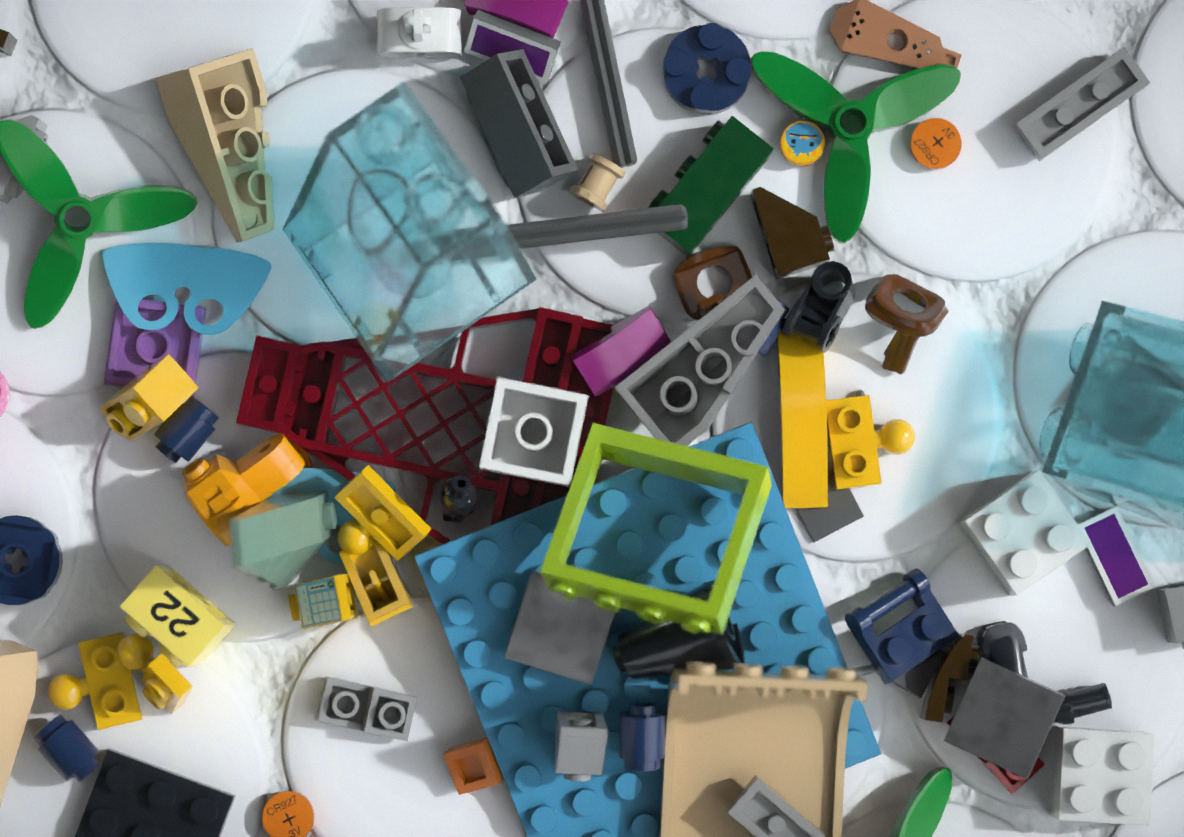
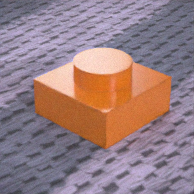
M487 737L451 747L443 753L459 795L497 785L504 779Z

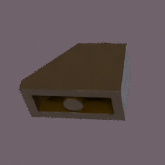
M762 187L752 189L750 198L775 279L813 269L825 262H829L828 252L834 251V244L827 225L820 227L817 216Z

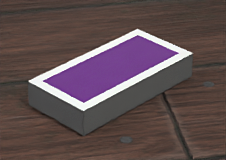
M478 10L473 18L464 52L480 59L488 60L499 53L523 49L537 80L547 84L561 41Z
M1117 506L1078 523L1091 543L1086 548V551L1113 606L1124 603L1156 587Z

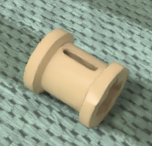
M591 153L588 158L590 161L588 169L578 186H572L570 193L582 202L604 212L607 207L605 200L616 180L623 179L626 172L608 159Z

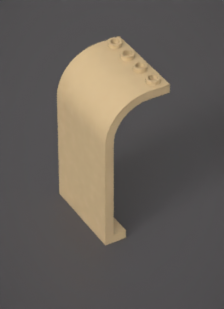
M688 662L687 669H674L669 683L665 716V757L663 758L659 837H755L726 810L755 775L821 830L826 837H842L848 723L854 699L857 701H867V682L860 676H855V670L849 668H827V675L808 674L809 668L801 666H781L780 673L762 672V666L753 664H734L733 671H715V664Z

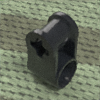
M830 261L817 267L801 297L795 302L787 316L783 328L785 335L791 337L795 334L816 344L818 351L822 353L827 352L834 342L840 325L855 298L852 276L845 265ZM831 281H840L845 284L844 288L837 294H827L822 291L823 287Z

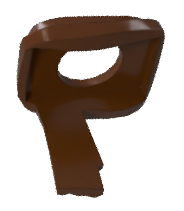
M722 246L696 253L684 259L674 269L672 278L686 313L692 319L698 321L752 278V274L742 251L737 246ZM711 266L725 269L732 281L729 293L726 296L718 293L709 298L703 296L697 286L698 275L702 270Z
M896 274L883 276L868 294L865 302V310L872 319L896 330L895 335L883 353L885 358L881 367L897 372L900 375L905 373L918 339L933 334L949 312L945 306V300L941 296ZM901 292L911 301L925 308V310L918 313L905 311L896 305L893 301V295Z

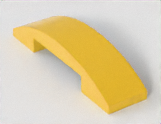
M781 331L777 338L780 381L782 500L786 509L827 508L828 445L824 353L817 350L816 344L795 334L789 337Z

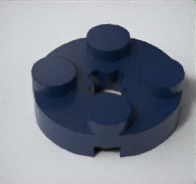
M716 23L693 26L681 32L669 45L663 61L664 84L671 98L682 108L699 113L718 114L733 107L745 94L752 73L750 55L743 41L735 33L722 28ZM703 58L707 62L714 60L718 64L715 68L717 75L715 79L711 80L707 76L700 79L696 76L695 73L699 70V64L697 63Z
M13 515L0 518V603L6 605H25L46 597L57 583L62 570L63 555L57 535L42 522L31 517ZM16 547L23 549V556L28 558V564L21 567L19 573L15 574L12 572V565L5 563L6 554H14Z

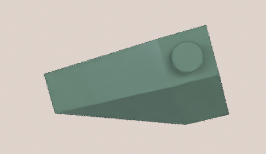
M328 491L275 494L231 519L230 530L234 567L249 576L258 575V581L269 583V587L273 590L283 589L293 582L332 536V529H335L337 526L336 506L334 502H329Z

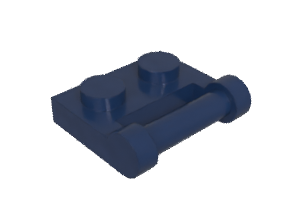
M917 568L905 574L903 582L864 608L855 607L845 615L848 628L885 685L893 682L959 637L956 629L931 592L929 580ZM912 597L918 608L879 635H876L872 623Z

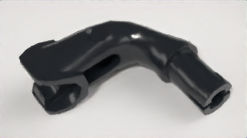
M999 621L980 627L977 636L980 657L1028 678L1023 652L1028 649L1025 637L1019 627L1012 622ZM1101 683L1071 692H1066L1065 689L1058 690V692L1065 695V698L1054 722L1069 725L1074 723V718L1111 709L1112 701L1106 684Z

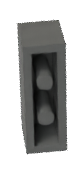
M523 49L496 54L460 77L466 90L467 99L477 114L485 132L486 141L492 147L502 169L503 178L510 187L514 198L541 192L578 170Z

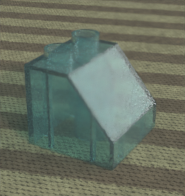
M404 81L327 133L283 226V231L388 382L537 280L500 213Z
M1102 300L1094 324L1085 323L1082 325L1072 341L1069 366L1071 372L1076 376L1064 408L1057 407L1052 410L1043 424L1039 449L1041 456L1046 459L1042 473L1079 493L1184 531V321Z

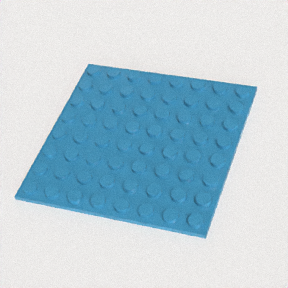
M748 422L688 446L767 466L772 486L731 607L732 609L729 613L732 624L737 623L745 655L744 664L762 666V672L780 673L781 666H801L809 668L808 674L827 675V668H848L753 423ZM639 468L630 469L593 485L565 565L685 595L704 582L716 580L744 495ZM567 495L414 555L527 837H659L663 759H660V769L639 772L624 769V759L619 757V713L629 710L630 703L656 704V710L664 712L666 716L671 676L632 679L627 672L621 673L613 656V647L618 646V636L644 619L639 617L637 612L620 608L618 612H615L591 685L504 658L531 570L539 572L541 570ZM856 699L853 701L848 723L845 769L881 755L861 701ZM557 710L603 713L607 726V741L602 775H591V780L571 781L564 779V773H556L554 758Z

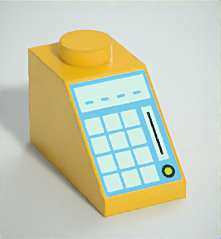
M348 574L294 584L295 594L289 595L293 621H301L302 629L359 619L354 588Z

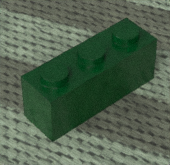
M731 116L725 125L718 120L702 140L708 146L697 159L689 155L674 174L679 179V182L671 192L667 193L662 189L648 206V208L681 204L686 207L688 227L685 230L660 232L658 234L687 257H690L773 153V147L734 116Z

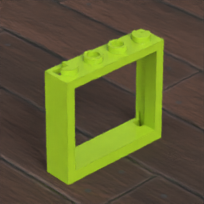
M593 423L540 570L547 588L550 589L549 591L563 594L564 599L575 600L576 596L593 600L596 606L608 611L618 612L620 608L637 612L639 617L649 622L660 624L665 619L682 624L681 626L685 630L697 634L699 630L722 635L772 486L768 467ZM602 459L744 495L708 602L565 565Z

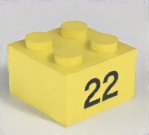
M156 565L120 605V608L128 614L124 621L142 637L146 635L155 637L162 644L158 651L176 667H180V665L187 667L201 665L236 625L173 568L165 565Z

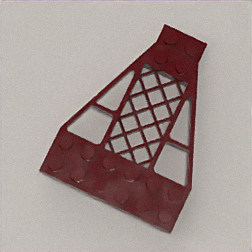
M539 307L525 311L304 345L256 335L236 423L282 433L286 438L349 481L356 475L347 469L346 461L348 459L425 476L427 487L419 517L426 524L435 485L441 480L465 475L439 468L461 455L474 475L465 476L472 481L475 487L491 490L496 495L490 525L565 496L568 494L570 487L501 474L500 482L483 479L492 473L491 471L484 470L479 474L465 452L485 440L487 427L475 408L494 396L497 380L463 372L462 366L470 331L472 329L528 320L534 321L536 324L522 382L588 395L572 476L573 481L592 424L606 425L614 389L612 387L595 397L573 362V354L611 334V327L613 325L584 319L583 316ZM462 332L455 364L450 369L372 352V348L378 344ZM347 358L359 360V362L344 370ZM372 364L403 371L383 383ZM366 365L379 387L357 400L344 378ZM415 373L448 381L427 393ZM410 375L423 396L400 410L388 388ZM459 383L491 391L471 403ZM454 384L467 406L444 420L431 398ZM340 386H342L352 404L334 414ZM383 392L396 413L374 427L361 405ZM427 401L440 423L417 437L404 415ZM356 409L369 430L347 444L334 422ZM471 411L484 433L461 447L448 425ZM400 418L413 440L391 454L377 432ZM444 428L457 450L434 464L421 442ZM330 429L342 447L327 444ZM373 435L385 456L358 451L352 448ZM417 445L429 466L395 458ZM428 525L431 528L428 535L441 544L452 541Z

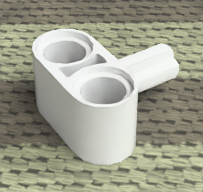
M392 7L379 9L377 11V55L390 59H446L460 57L462 55L461 10L448 7Z

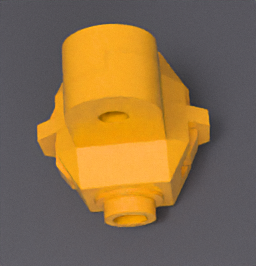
M282 433L275 434L237 461L215 455L208 461L201 457L190 463L182 472L185 497L214 536L223 545L232 546L230 520L263 502L293 480L304 468L305 461Z

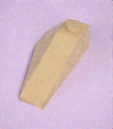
M248 49L156 77L155 80L168 121L236 242H243L274 230L272 178L265 171L264 148L270 147L269 132H263L262 107L267 106V92L254 49Z

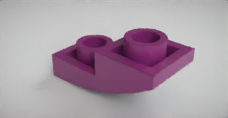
M466 0L464 7L469 15L475 16L477 11L481 10L554 38L569 2L568 0Z
M651 306L611 327V334L573 354V362L595 397L625 380L672 342Z

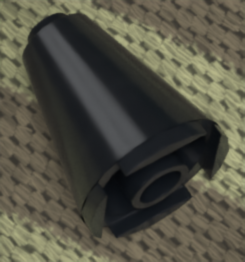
M715 580L704 582L683 596L708 602ZM728 616L722 635L699 630L697 634L685 630L681 626L682 624L664 619V622L659 624L643 620L618 636V646L613 647L614 660L621 673L627 672L632 679L671 676L674 669H687L688 662L715 664V671L734 670V664L745 663L744 647L737 623L732 624L730 616Z

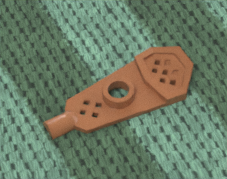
M853 0L838 8L829 29V33L840 52L917 69L937 64L950 65L957 68L962 56L960 53L943 48L939 36L868 0ZM899 34L904 41L903 47L898 50L890 48L887 43L888 36Z

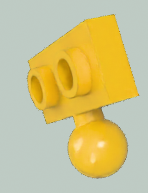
M870 395L826 400L827 427L836 490L882 484L877 448H884L887 452L894 455L908 452L915 442L914 429L904 420L893 419L885 423L881 430L875 431Z
M369 465L358 473L334 497L356 519L343 524L338 533V543L341 549L348 554L362 555L370 549L374 537L396 561H399L425 538L431 530L416 512Z
M123 632L78 642L86 678L78 679L71 674H61L55 677L48 687L49 700L55 707L62 710L73 709L81 703L83 697L90 695L98 730L143 720L132 671L119 661L117 655L118 645L124 638Z
M138 633L125 636L117 648L119 661L129 669H140L144 673L141 680L145 687L142 690L143 695L157 710L160 711L165 708L172 715L185 703L193 686L162 653L157 658L153 657L154 648L146 636L142 637Z

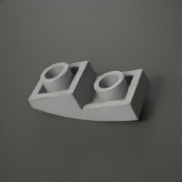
M325 676L315 720L361 730L365 733L408 741L417 697Z

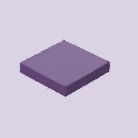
M116 299L104 384L125 387L151 364L168 354L196 384L203 334L197 333L186 323L184 305L178 304L177 314L168 326L159 330H144L137 328L128 320ZM142 299L138 305L140 316L148 321H156L162 318L167 310L166 302ZM196 306L195 317L197 321L204 324L206 308Z

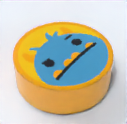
M797 121L790 124L784 130L780 139L782 156L787 162L798 167L814 164L821 157L825 148L823 132L817 125L809 121Z

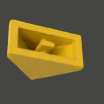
M374 537L370 549L362 555L348 554L343 550L339 552L371 627L412 608L409 591L391 555Z

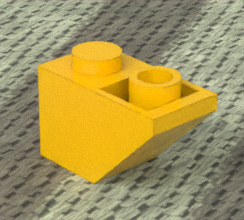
M168 354L151 364L99 409L106 415L107 423L111 429L117 434L124 436L128 441H131L163 423L199 387Z

